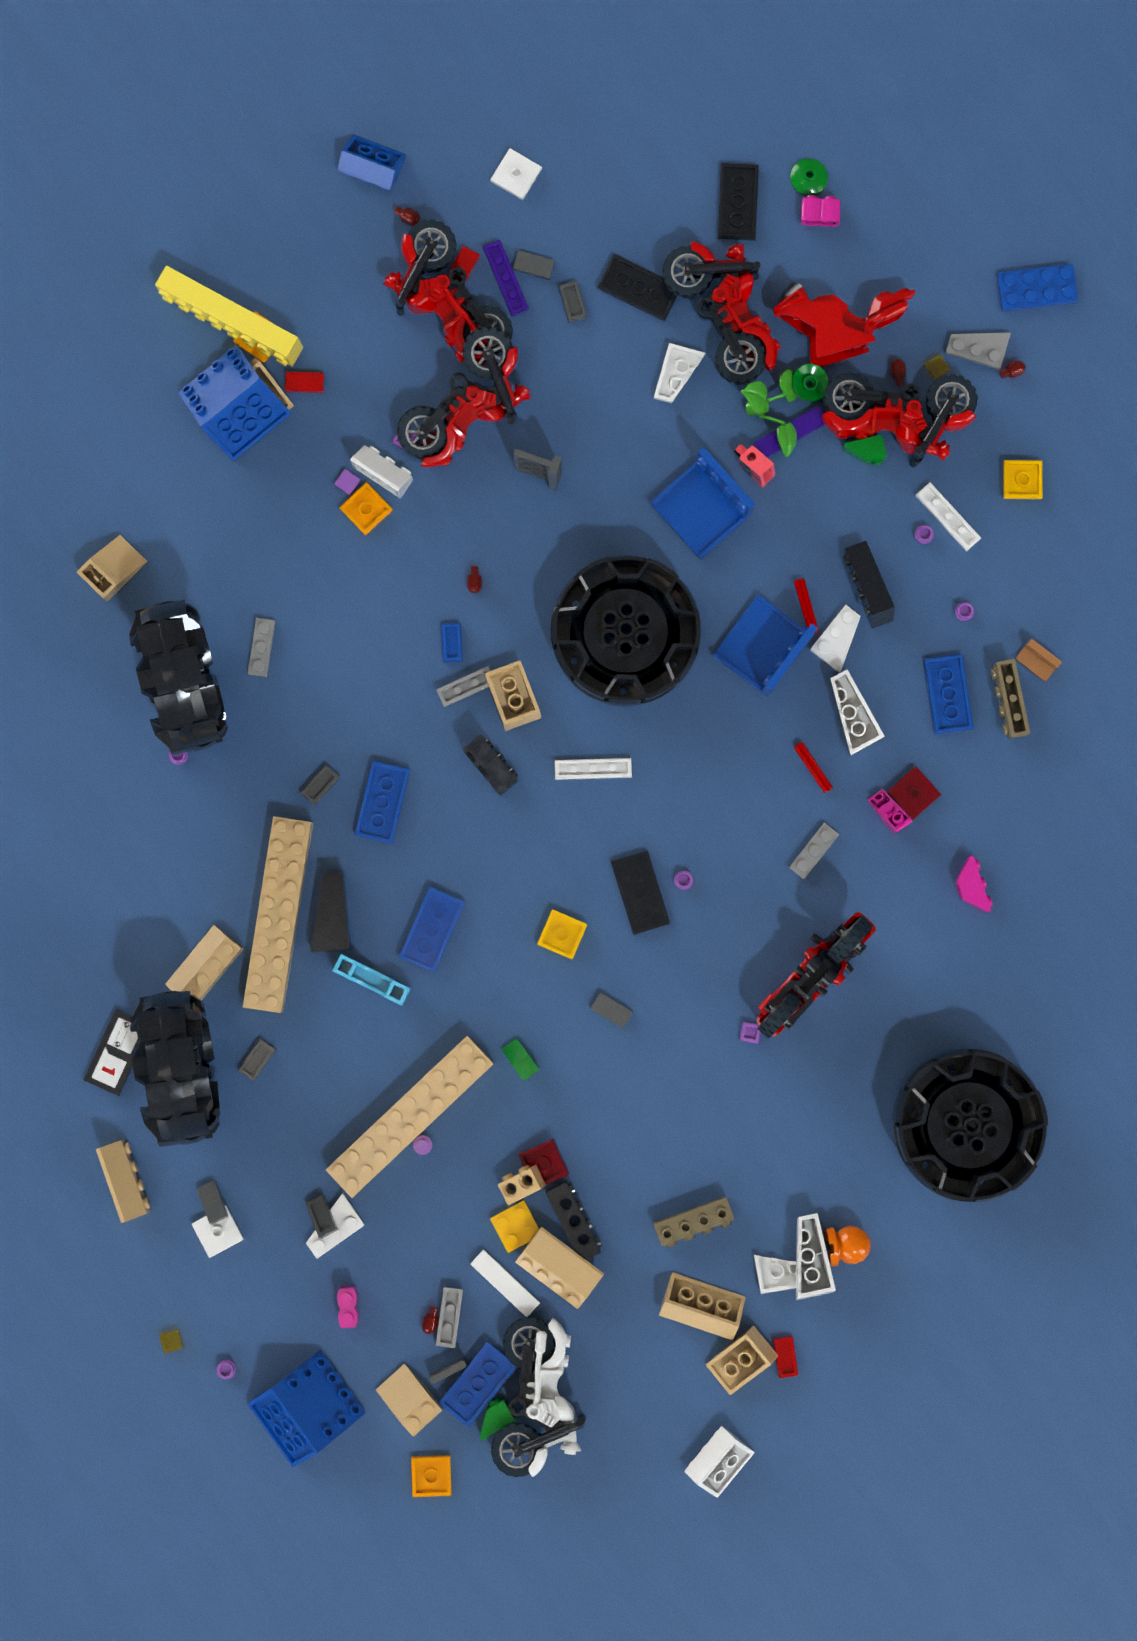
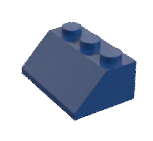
M353 135L342 149L338 171L348 176L357 177L363 182L378 185L382 189L391 190L397 181L406 154Z

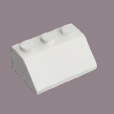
M364 445L350 459L353 468L401 499L413 481L411 472L404 467L401 469L395 465L396 462L391 458L380 456V452L372 446L368 448Z
M721 1426L695 1459L690 1462L684 1472L698 1486L718 1498L755 1452L733 1433Z

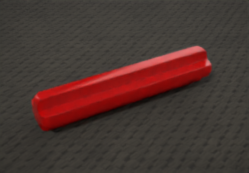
M797 579L794 584L806 626L809 628L811 624H814L818 627L805 579Z
M800 742L795 745L794 749L824 793L830 791L833 786L805 744Z

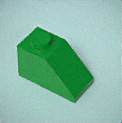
M882 434L847 442L843 446L845 452L866 465L871 463L872 466L880 465L887 458Z
M517 1038L501 1049L523 1081L539 1070V1067Z
M497 1397L488 1403L489 1407H487L480 1434L481 1441L516 1420L515 1415L509 1411V1405L504 1397L502 1399Z

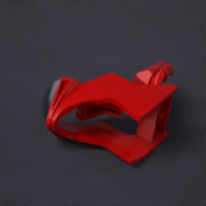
M793 282L780 295L773 309V314L775 318H780L809 338L810 364L821 367L869 352L868 344L876 341L874 336H872L873 331L900 319L904 314L903 312L908 308L907 301L915 295V289L909 290V288L898 290L897 293H890V291L880 293L871 303L867 317L859 318L847 309L848 305L836 295H820L813 300H809L803 286Z

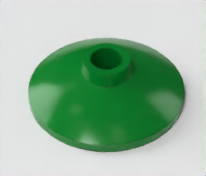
M803 159L792 168L790 181L798 193L804 196L817 195L825 188L828 181V173L825 166L818 160ZM810 172L813 174V177L809 178L806 174Z
M815 364L800 366L792 377V387L795 394L807 402L818 401L824 397L826 386L829 383L826 372ZM806 381L811 383V387L806 386Z

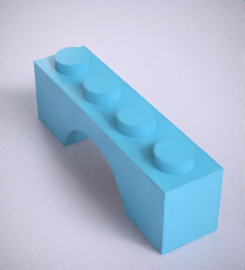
M344 954L339 956L332 970L401 1006L404 1005L412 989Z

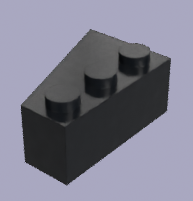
M480 734L463 748V752L501 796L518 782L516 779L518 774L512 767L509 769L506 767L504 757L499 752L496 754L492 749L494 747L487 737L484 739Z

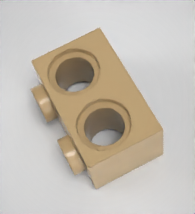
M525 1165L518 1169V1174L513 1175L511 1172L502 1177L503 1181L498 1184V1187L508 1205L546 1186L536 1165L532 1167ZM526 1175L531 1176L533 1180L532 1183H529L526 1180ZM510 1183L516 1186V1191L510 1189Z

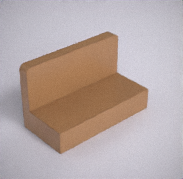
M1033 639L1027 642L1015 658L1044 682L1062 663V661Z

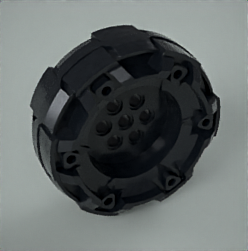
M619 555L599 559L584 567L562 590L551 619L552 648L555 658L567 679L588 697L613 706L641 705L657 700L669 693L690 671L700 645V616L693 595L673 570L651 558ZM577 601L579 604L574 607L572 603ZM629 606L632 609V613L624 615L621 612V608ZM605 616H613L615 622L607 624L604 621ZM640 616L647 617L648 624H639L638 618ZM628 625L631 627V633L623 634L621 627ZM611 634L615 640L613 643L608 644L604 641V636ZM638 636H646L648 642L644 645L640 644L637 640ZM627 644L630 646L631 652L624 654L621 652L620 647ZM576 658L578 663L572 664L571 659ZM676 661L677 666L672 667L670 662ZM625 688L627 693L621 694L620 689Z
M185 599L161 602L136 610V616L129 633L131 647L135 646L137 653L142 652L143 657L136 667V673L141 693L150 697L151 702L156 706L158 718L150 719L155 736L170 749L172 755L200 751L222 742V737L225 736L228 730L227 722H225L226 713L219 685H214L208 668L213 664L204 627L199 624V612L191 604L186 603Z
M191 990L167 991L140 997V1003L131 1019L130 1031L137 1032L139 1044L131 1055L134 1079L144 1085L148 1106L140 1107L144 1125L157 1138V1143L160 1147L194 1144L204 1139L213 1138V1133L216 1132L220 1125L218 1118L220 1115L218 1081H210V1064H207L215 1058L209 1023L201 1015V1013L205 1012L204 1004L194 994L191 995Z
M959 1049L931 1058L918 1067L907 1079L903 1088L900 1089L894 1105L892 1118L893 1135L903 1163L923 1186L948 1199L964 1202H983L1001 1197L1009 1191H1014L1032 1175L1038 1166L1037 1163L1045 1147L1048 1116L1039 1090L1036 1089L1033 1081L1020 1067L1010 1060L989 1051ZM949 1064L954 1066L952 1071H949L947 1068ZM968 1101L971 1106L967 1112L961 1109L962 1103ZM912 1105V1112L907 1111V1106ZM987 1106L990 1111L989 1115L982 1117L980 1111L983 1107ZM951 1115H955L957 1118V1122L953 1126H950L947 1122ZM971 1120L976 1124L973 1131L967 1129V1123ZM992 1125L995 1132L992 1136H987L986 1128ZM956 1134H960L962 1137V1142L959 1145L953 1143V1137ZM976 1139L981 1142L978 1150L972 1148V1142ZM923 1162L928 1163V1167L926 1169H923L922 1167Z

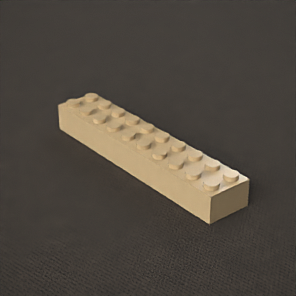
M273 816L243 1008L276 1013L284 1012L313 830L312 822Z
M466 1036L341 1154L326 1171L353 1198L494 1064L493 1061L469 1036Z

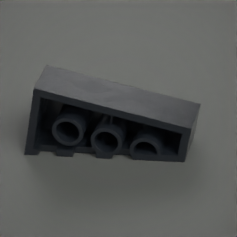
M867 541L845 548L842 558L845 566L850 569V578L856 585L858 597L863 603L864 611L872 629L894 621L895 606Z
M344 872L323 873L311 952L351 949Z

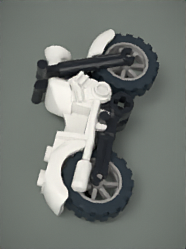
M521 1318L508 1327L503 1338V1348L506 1357L510 1363L522 1369L520 1391L518 1396L510 1401L509 1411L515 1416L525 1415L526 1419L540 1423L546 1431L541 1434L537 1433L534 1428L527 1424L513 1423L503 1427L495 1435L491 1447L492 1460L497 1468L508 1476L521 1477L531 1474L534 1477L546 1463L548 1447L563 1441L560 1449L564 1450V1454L576 1455V1451H581L577 1443L576 1430L584 1427L586 1417L580 1415L574 1421L575 1410L573 1406L560 1396L557 1390V1383L560 1376L564 1373V1367H568L569 1355H566V1347L570 1348L571 1336L566 1334L562 1325L554 1318L551 1319L549 1325L538 1318ZM529 1329L528 1339L521 1333L522 1330ZM532 1329L538 1331L536 1338L532 1337ZM517 1335L524 1340V1343L515 1344ZM523 1346V1351L521 1355L517 1352L515 1347ZM518 1401H520L521 1405H524V1408L520 1411L513 1407ZM517 1435V1443L514 1444L509 1437ZM523 1436L528 1440L520 1442V1437ZM505 1441L512 1446L511 1449L503 1450ZM512 1452V1457L507 1461L503 1453ZM522 1454L530 1456L529 1460L523 1463ZM515 1457H518L520 1465H515L511 1462Z

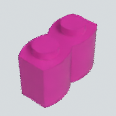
M808 195L802 199L800 225H820L826 227H836L839 225V199H836L834 196L819 199L814 195Z
M355 1285L341 1286L337 1294V1302L340 1307L338 1314L339 1325L341 1328H354L359 1321V1310L356 1306L358 1290Z

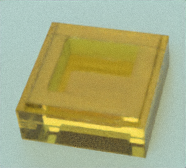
M941 354L924 364L925 369L934 381L951 370Z
M179 1329L159 1334L164 1354L184 1348Z

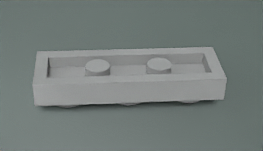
M256 618L248 675L268 678L276 624L274 620Z
M489 666L436 689L444 708L489 688L484 674L491 671Z
M823 823L790 865L789 869L804 880L839 834L826 823Z
M444 1286L436 1346L455 1348L463 1289Z

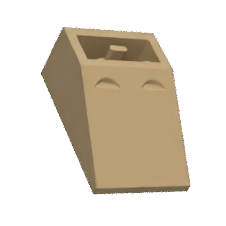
M119 535L93 555L76 573L108 602L148 561Z

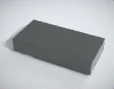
M518 250L513 270L550 280L555 261Z
M577 281L559 285L568 322L586 319L587 314Z
M325 764L300 793L315 806L341 777Z
M601 992L590 1008L621 1028H624L633 1013Z
M260 1039L238 1071L252 1081H255L277 1049L263 1039Z
M216 1181L197 1188L209 1224L212 1225L229 1217Z
M320 1195L305 1203L319 1238L322 1239L338 1231L324 1195Z
M461 1358L430 1374L429 1380L431 1384L467 1367L468 1364L465 1358Z

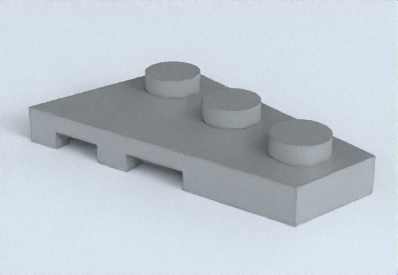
M1011 333L951 334L945 354L1000 370Z

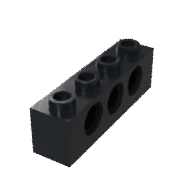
M565 1181L545 1191L573 1250L585 1260L601 1253L600 1247H602L598 1236L594 1237L591 1232L594 1229L589 1218L585 1220L582 1214L585 1210L581 1201L576 1202L573 1196L576 1194L572 1183L568 1185ZM564 1198L570 1199L572 1202L571 1207L563 1208L560 1204L561 1200ZM572 1216H578L581 1221L579 1225L572 1226L569 1223V1219ZM585 1233L589 1236V1240L587 1243H580L578 1236Z

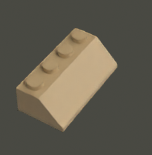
M213 925L165 985L171 991L191 990V995L194 994L202 1001L244 948L216 925Z
M125 1139L96 1149L121 1223L149 1213V1208H151L148 1197H144L142 1191L145 1189L144 1184L137 1177L138 1167L135 1160L132 1161L130 1153H132L129 1142H125Z
M543 1227L539 1229L515 1262L577 1309L587 1299L604 1275L603 1272Z
M672 1272L659 1316L733 1340L740 1325L746 1297Z

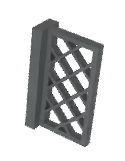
M515 449V470L548 481L549 489L556 491L562 475V457L554 455L553 461Z

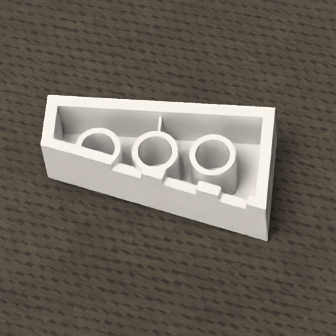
M845 670L830 678L850 755L884 738L883 732L849 671Z
M818 1213L798 1217L796 1300L833 1293L836 1289Z

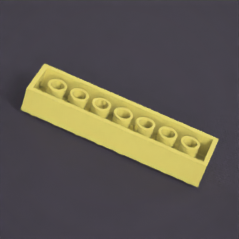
M167 265L155 284L159 290L158 293L163 296L162 299L170 304L173 302L178 304V308L186 313L191 311L200 321L204 322L207 320L211 322L212 327L219 331L221 329L227 331V335L233 339L241 338L246 346L252 349L254 346L259 348L261 354L266 357H275L276 361L283 366L289 365L293 367L303 349L297 336Z

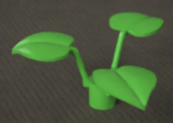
M791 369L784 370L780 375L779 384L783 391L780 395L766 399L767 388L761 381L752 382L741 391L748 400L746 412L749 416L759 415L760 419L764 418L781 424L777 428V437L785 457L791 454L796 445L797 433L792 423L785 424L784 421L767 416L765 413L769 410L768 402L784 396L788 402H792L797 398L792 387V377L795 372Z

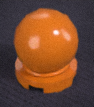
M851 1225L841 1228L838 1232L835 1231L834 1227L825 1228V1241H829L830 1250H826L830 1267L838 1266L840 1260L846 1264H857L863 1262L869 1255L871 1240L865 1230Z

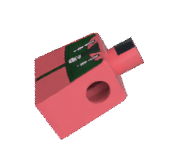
M740 444L735 449L734 453L739 457L740 467L761 488L775 476L774 463L754 446L747 449Z

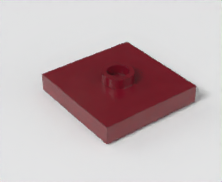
M916 766L887 791L912 820L942 795Z
M554 1138L518 1154L523 1166H537L545 1184L570 1174ZM528 1175L530 1182L532 1183L533 1180L531 1176Z

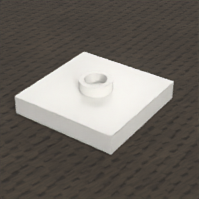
M509 148L490 181L523 201L541 172L542 167Z
M225 1205L229 1217L212 1225L209 1224L207 1216L192 1223L209 1258L244 1240L227 1205Z

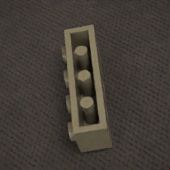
M1015 659L996 662L992 665L991 676L996 681L997 687L994 688L995 696L1000 700V706H998L999 715L1004 719V724L1002 725L1004 736L1007 735L1008 740L1028 736L1030 729Z
M724 1196L653 1222L661 1246L665 1245L666 1248L676 1245L678 1240L684 1239V1241L695 1238L694 1234L700 1232L703 1235L714 1231L713 1227L719 1225L721 1228L732 1224L731 1221L735 1219L727 1197Z

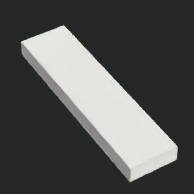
M931 482L915 495L966 552L981 539Z
M631 758L555 760V780L632 778Z
M484 1249L470 1263L526 1317L540 1304L527 1289Z

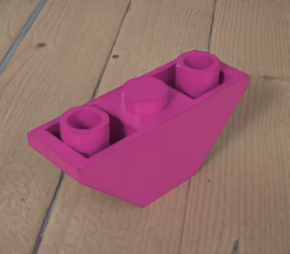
M883 789L867 799L881 821L893 834L913 822Z
M974 856L968 857L955 880L960 899L983 912L992 911V900L985 892V888H987L985 879L980 877L978 871L981 870L980 863Z

